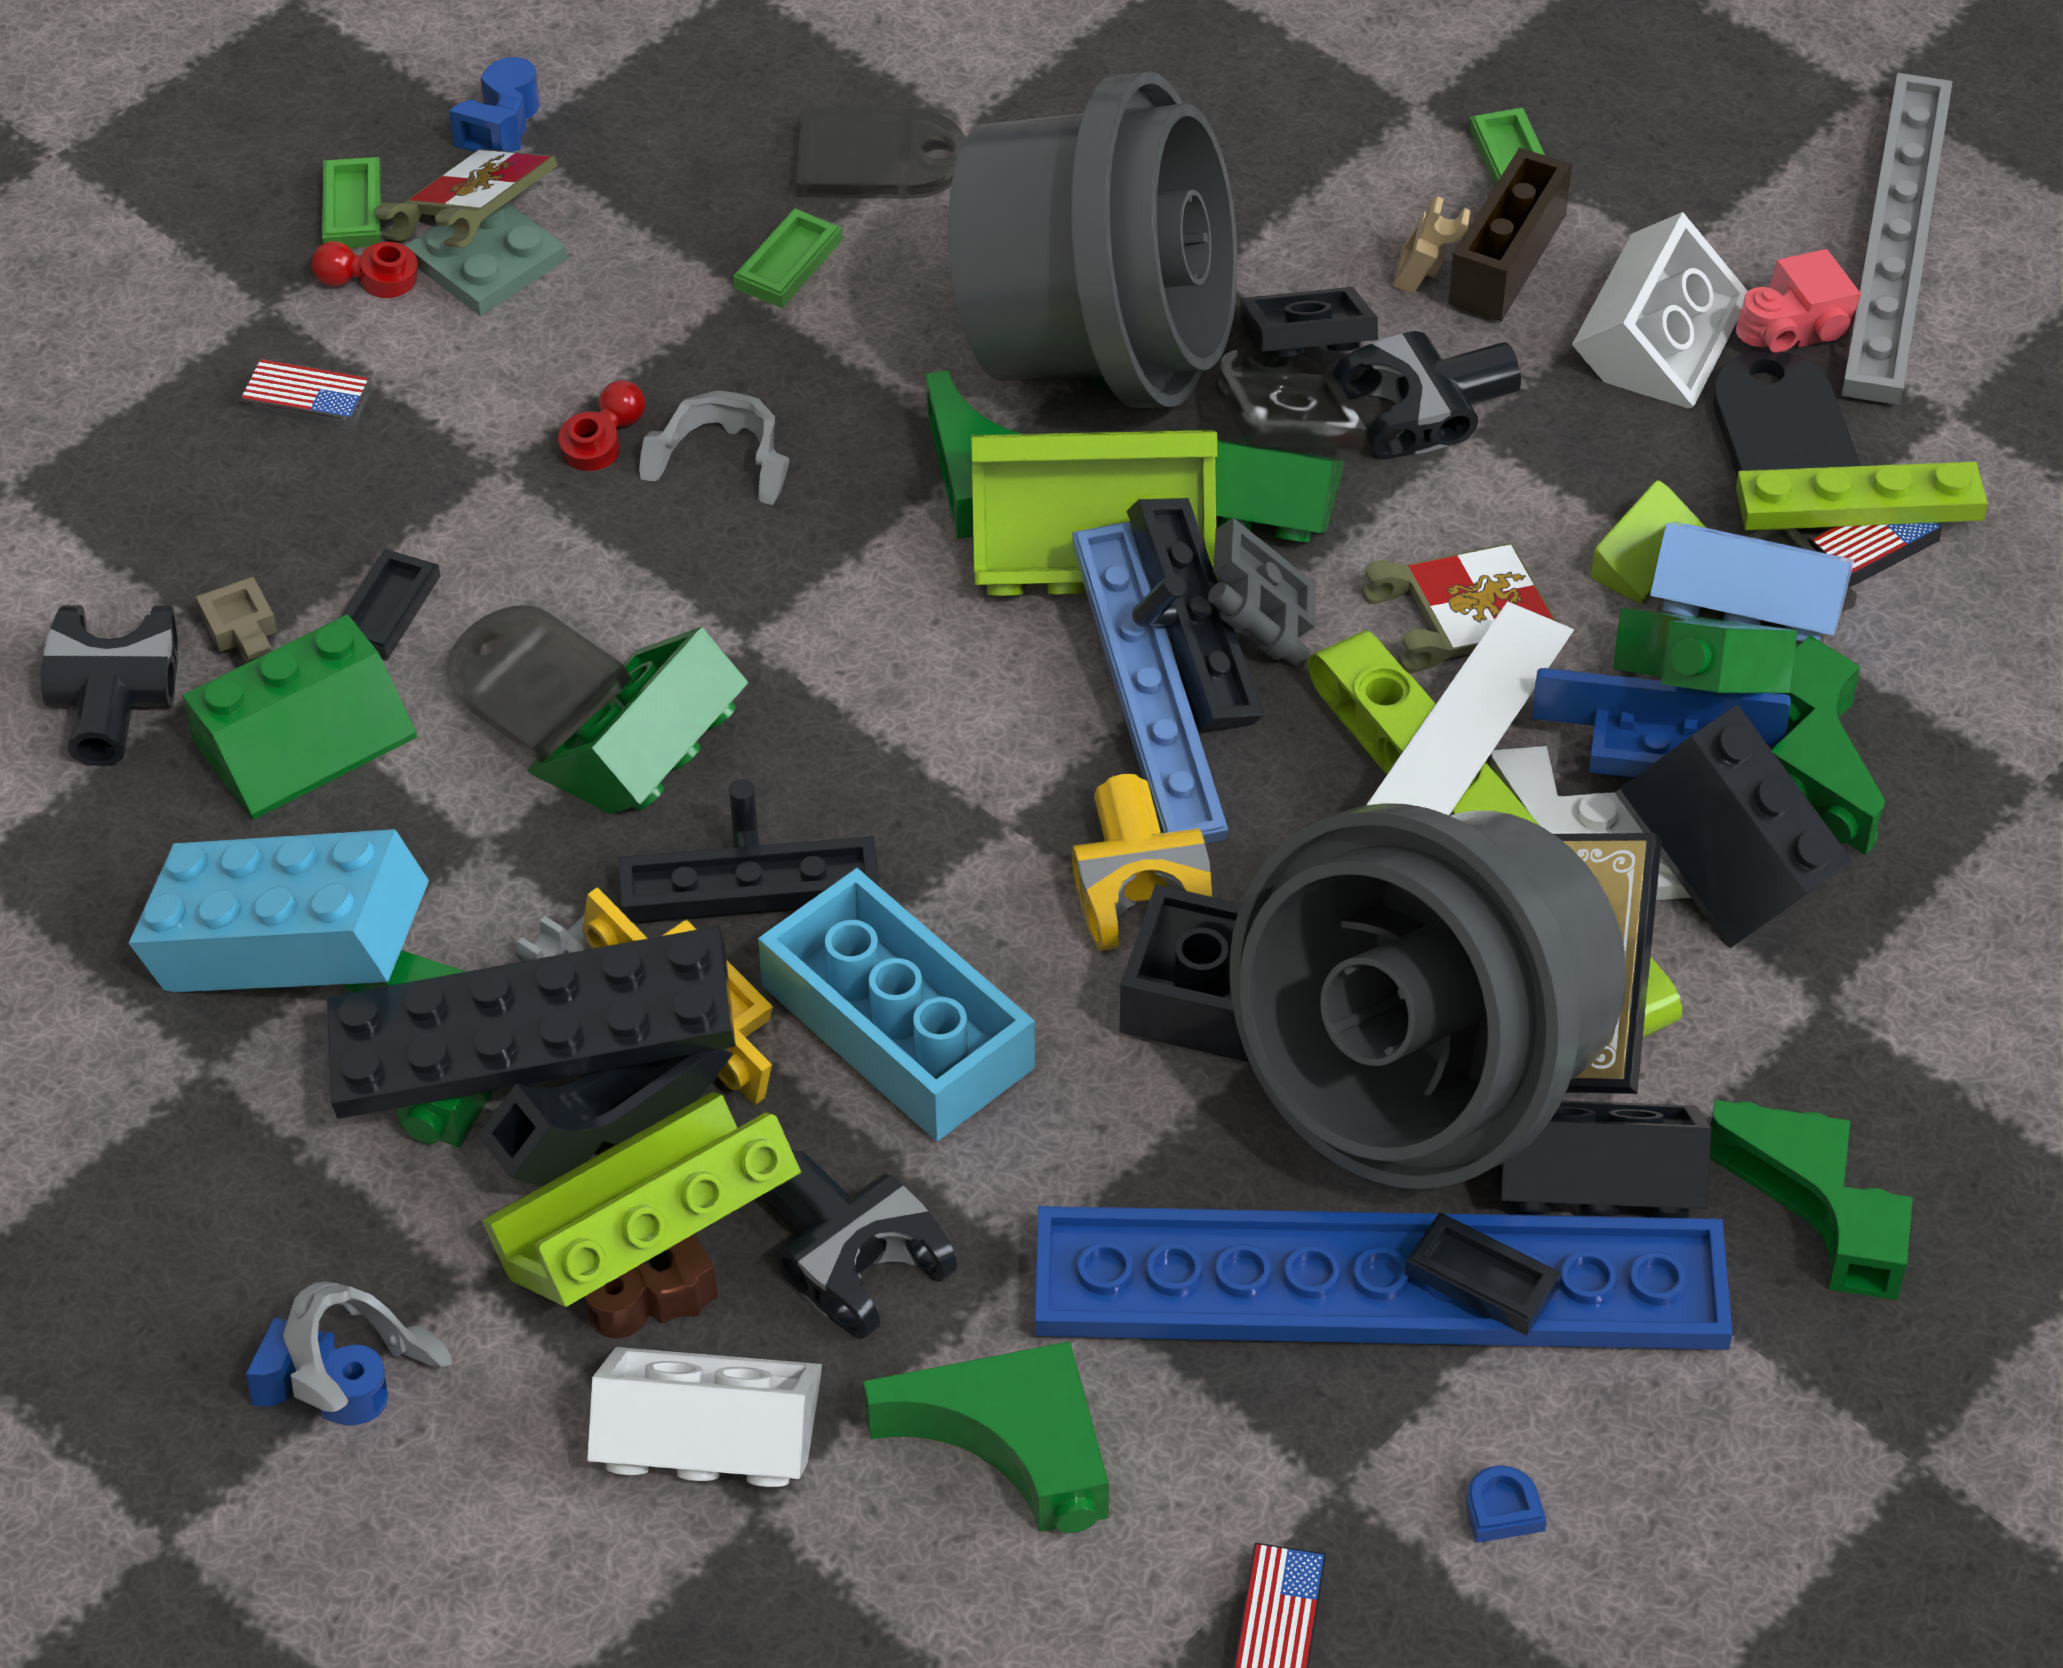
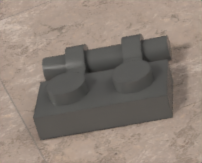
M1236 519L1229 520L1215 530L1213 573L1218 576L1221 582L1214 585L1210 590L1208 601L1221 610V619L1236 631L1245 629L1257 638L1258 647L1272 659H1283L1294 668L1300 667L1307 660L1310 651L1297 638L1315 627L1316 583Z

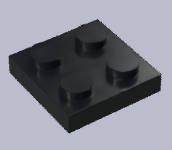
M1354 287L1240 298L1241 321L1263 352L1269 351V354L1272 356H1297L1304 353V347L1326 345L1327 349L1333 351H1351L1360 348L1363 341L1378 340V317Z

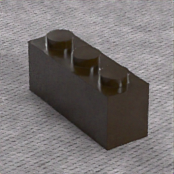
M1520 147L1518 148L1453 253L1449 305L1502 322L1566 216L1572 164Z

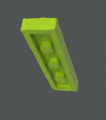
M1976 461L1738 471L1736 493L1745 530L1984 521L1988 506Z

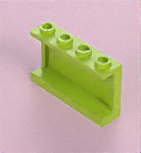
M1216 431L971 435L975 585H987V595L1023 594V584L1048 583V594L1084 593V584L1071 545L1072 532L1129 522L1126 511L1138 499L1189 498L1214 570Z
M711 1092L481 1221L510 1280L567 1307L800 1174L801 1170L775 1115L763 1113L737 1128L723 1095Z

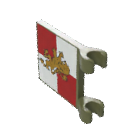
M478 149L405 202H384L375 209L376 218L385 220L394 217L392 230L384 233L385 240L394 241L407 240L414 232L422 214L436 216L435 221L437 225L449 226L454 224V233L450 238L444 240L445 246L464 248L473 241L482 220L553 170L558 164L554 155Z
M1512 542L1404 565L1379 560L1369 563L1365 570L1370 583H1365L1362 586V593L1369 604H1378L1396 599L1410 591L1431 631L1413 629L1406 632L1403 636V644L1408 652L1400 653L1399 661L1408 673L1433 668L1449 658L1471 654L1507 601L1557 622Z

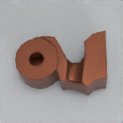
M693 1234L665 1250L668 1264L667 1269L658 1272L642 1263L586 1295L588 1317L595 1331L607 1338L621 1339L629 1337L641 1330L649 1316H653L661 1323H666L682 1316L696 1317L701 1314L704 1306L717 1299L718 1292L714 1267L696 1235Z

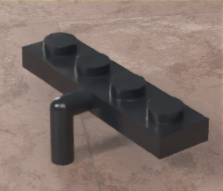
M1189 498L1138 499L1126 512L1153 589L1134 607L1132 611L1133 621L1140 627L1166 626L1201 730L1254 725L1264 714L1235 630L1221 619V610L1208 601V594L1218 581L1213 573V567Z
M746 779L736 780L729 787L734 847L618 857L622 913L631 922L797 909L807 904L856 868L880 887L874 836L759 845L755 787L751 781Z

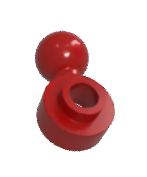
M329 241L321 244L314 251L311 259L312 272L322 284L330 287H339L348 283L352 278H360L362 287L368 293L379 298L401 296L411 290L417 280L418 262L416 255L408 247L396 242H379L366 248L362 255H355L346 244L338 241Z
M617 380L609 383L599 396V413L582 412L572 416L562 425L558 440L562 457L568 465L582 471H596L608 467L618 458L620 441L617 427H628L635 424L642 417L645 410L644 394L636 384L626 380Z

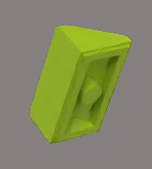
M1657 480L1597 545L1593 555L1590 578L1642 605L1651 593L1666 523L1676 521L1706 527L1668 486Z

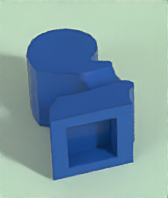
M507 57L489 65L481 76L484 104L469 100L459 103L449 110L454 147L472 152L478 149L510 152L521 149L522 136L527 129L526 119L532 117L540 106L535 66L530 61L519 57Z
M273 1319L246 1373L252 1406H273L288 1399L292 1388L291 1374L296 1372L283 1338L288 1320ZM318 1330L320 1354L326 1373L339 1385L348 1399L347 1405L338 1411L329 1412L321 1410L322 1418L342 1425H358L375 1419L385 1409L388 1400L382 1358L375 1350L363 1345L353 1344L337 1349L334 1334L332 1332L323 1333Z

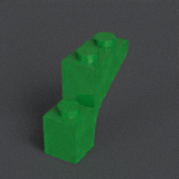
M1809 635L1795 648L1790 693H1776L1790 696L1791 702L1786 731L1787 736L1772 749V752L1840 844L1847 843L1866 855L1876 844L1877 826L1879 818L1883 813L1885 800L1839 721L1840 716L1853 705L1860 666Z
M1715 1100L1710 1121V1159L1802 1217L1817 1231L1826 1247L1829 1258V1290L1898 1301L1907 1266L1913 1197L1890 1194L1878 1188L1858 1189L1844 1186L1850 1120L1831 1118L1817 1112L1798 1113L1760 1107L1751 1102L1733 1103Z

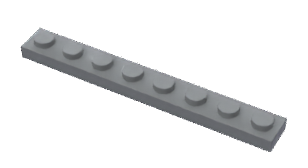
M1897 73L1860 285L1861 296L1856 308L1841 396L1900 405L1953 81Z

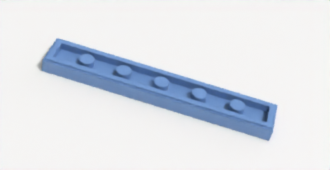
M1130 521L1072 532L1071 545L1143 779L1148 781L1161 833L1200 828L1205 843L1227 839L1228 827L1165 626L1140 627L1132 619L1134 607L1153 588Z

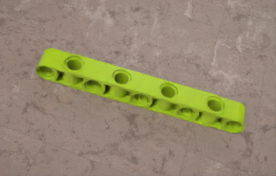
M1363 630L1311 654L1308 658V671L1319 695L1386 775H1388L1435 707V702L1370 631ZM1486 762L1450 813V815L1461 812L1478 810L1496 811L1512 814L1539 825ZM1652 957L1650 958L1643 1038L1679 1021L1682 1016V1004L1674 984Z

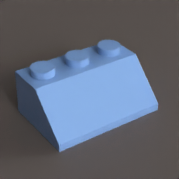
M1674 521L1666 523L1650 596L1664 599L1662 606L1664 611L1698 617L1700 607L1725 612L1723 621L1760 625L1761 620L1785 625V629L1798 630L1796 640L1804 641L1811 635L1821 641L1822 633L1833 636L1836 634L1854 559Z

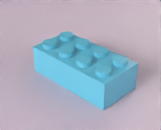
M395 829L173 843L131 936L129 945L161 988L171 992L388 982L429 880Z
M858 868L758 938L762 987L936 1142L1035 1069V1020Z

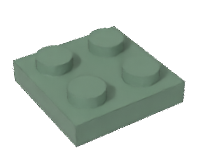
M508 202L482 220L473 241L464 248L449 247L444 244V240L453 235L454 224L449 226L436 225L405 245L416 255L417 268L480 316L567 260L566 245Z

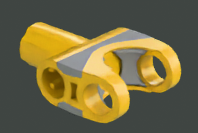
M1121 774L1110 777L1104 784L1096 788L1094 799L1104 841L1072 846V867L1082 915L1096 948L1100 952L1119 948V918L1129 907L1135 905L1137 901L1150 900L1155 884L1212 897L1210 862L1200 828L1161 833L1147 780L1141 779L1135 774Z

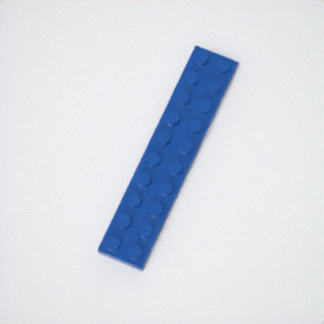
M1038 1206L1035 1336L1729 1350L1732 1339V1323L1723 1219L1445 1214L1562 1273L1559 1288L1526 1336L1405 1274L1406 1260L1438 1214Z

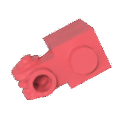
M1827 249L1778 259L1769 288L1755 287L1745 294L1740 317L1736 325V333L1743 342L1760 348L1769 347L1774 353L1787 351L1794 345L1800 348L1824 341H1834L1841 336L1849 334L1861 293Z

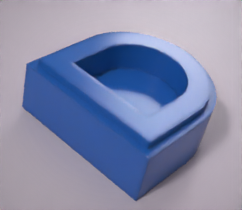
M1498 1465L1485 1468L1472 1478L1467 1490L1466 1511L1475 1543L1545 1531L1547 1520L1537 1488L1532 1479L1524 1472L1514 1467Z

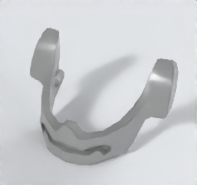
M712 391L684 399L664 431H651L644 437L639 468L641 480H658L663 474L670 455L677 444L690 431L703 424L716 422L722 424L729 434H737L742 428H747L755 433L760 443L756 452V465L761 466L758 493L760 502L774 504L782 490L789 466V458L777 453L774 449L775 416L760 399L744 394Z
M328 1281L313 1283L295 1297L283 1333L284 1343L296 1368V1372L291 1374L294 1398L322 1411L335 1412L345 1407L348 1403V1399L339 1385L326 1373L318 1343L319 1320L325 1310L331 1305H339L347 1315L362 1314L366 1316L379 1332L391 1353L396 1357L406 1355L434 1367H445L453 1364L452 1357L445 1344L432 1332L421 1326L406 1328L391 1310L373 1295L351 1286Z

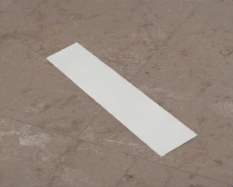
M1507 601L1367 805L1381 803L1409 804L1450 815L1535 689L1537 670L1550 667L1575 629Z

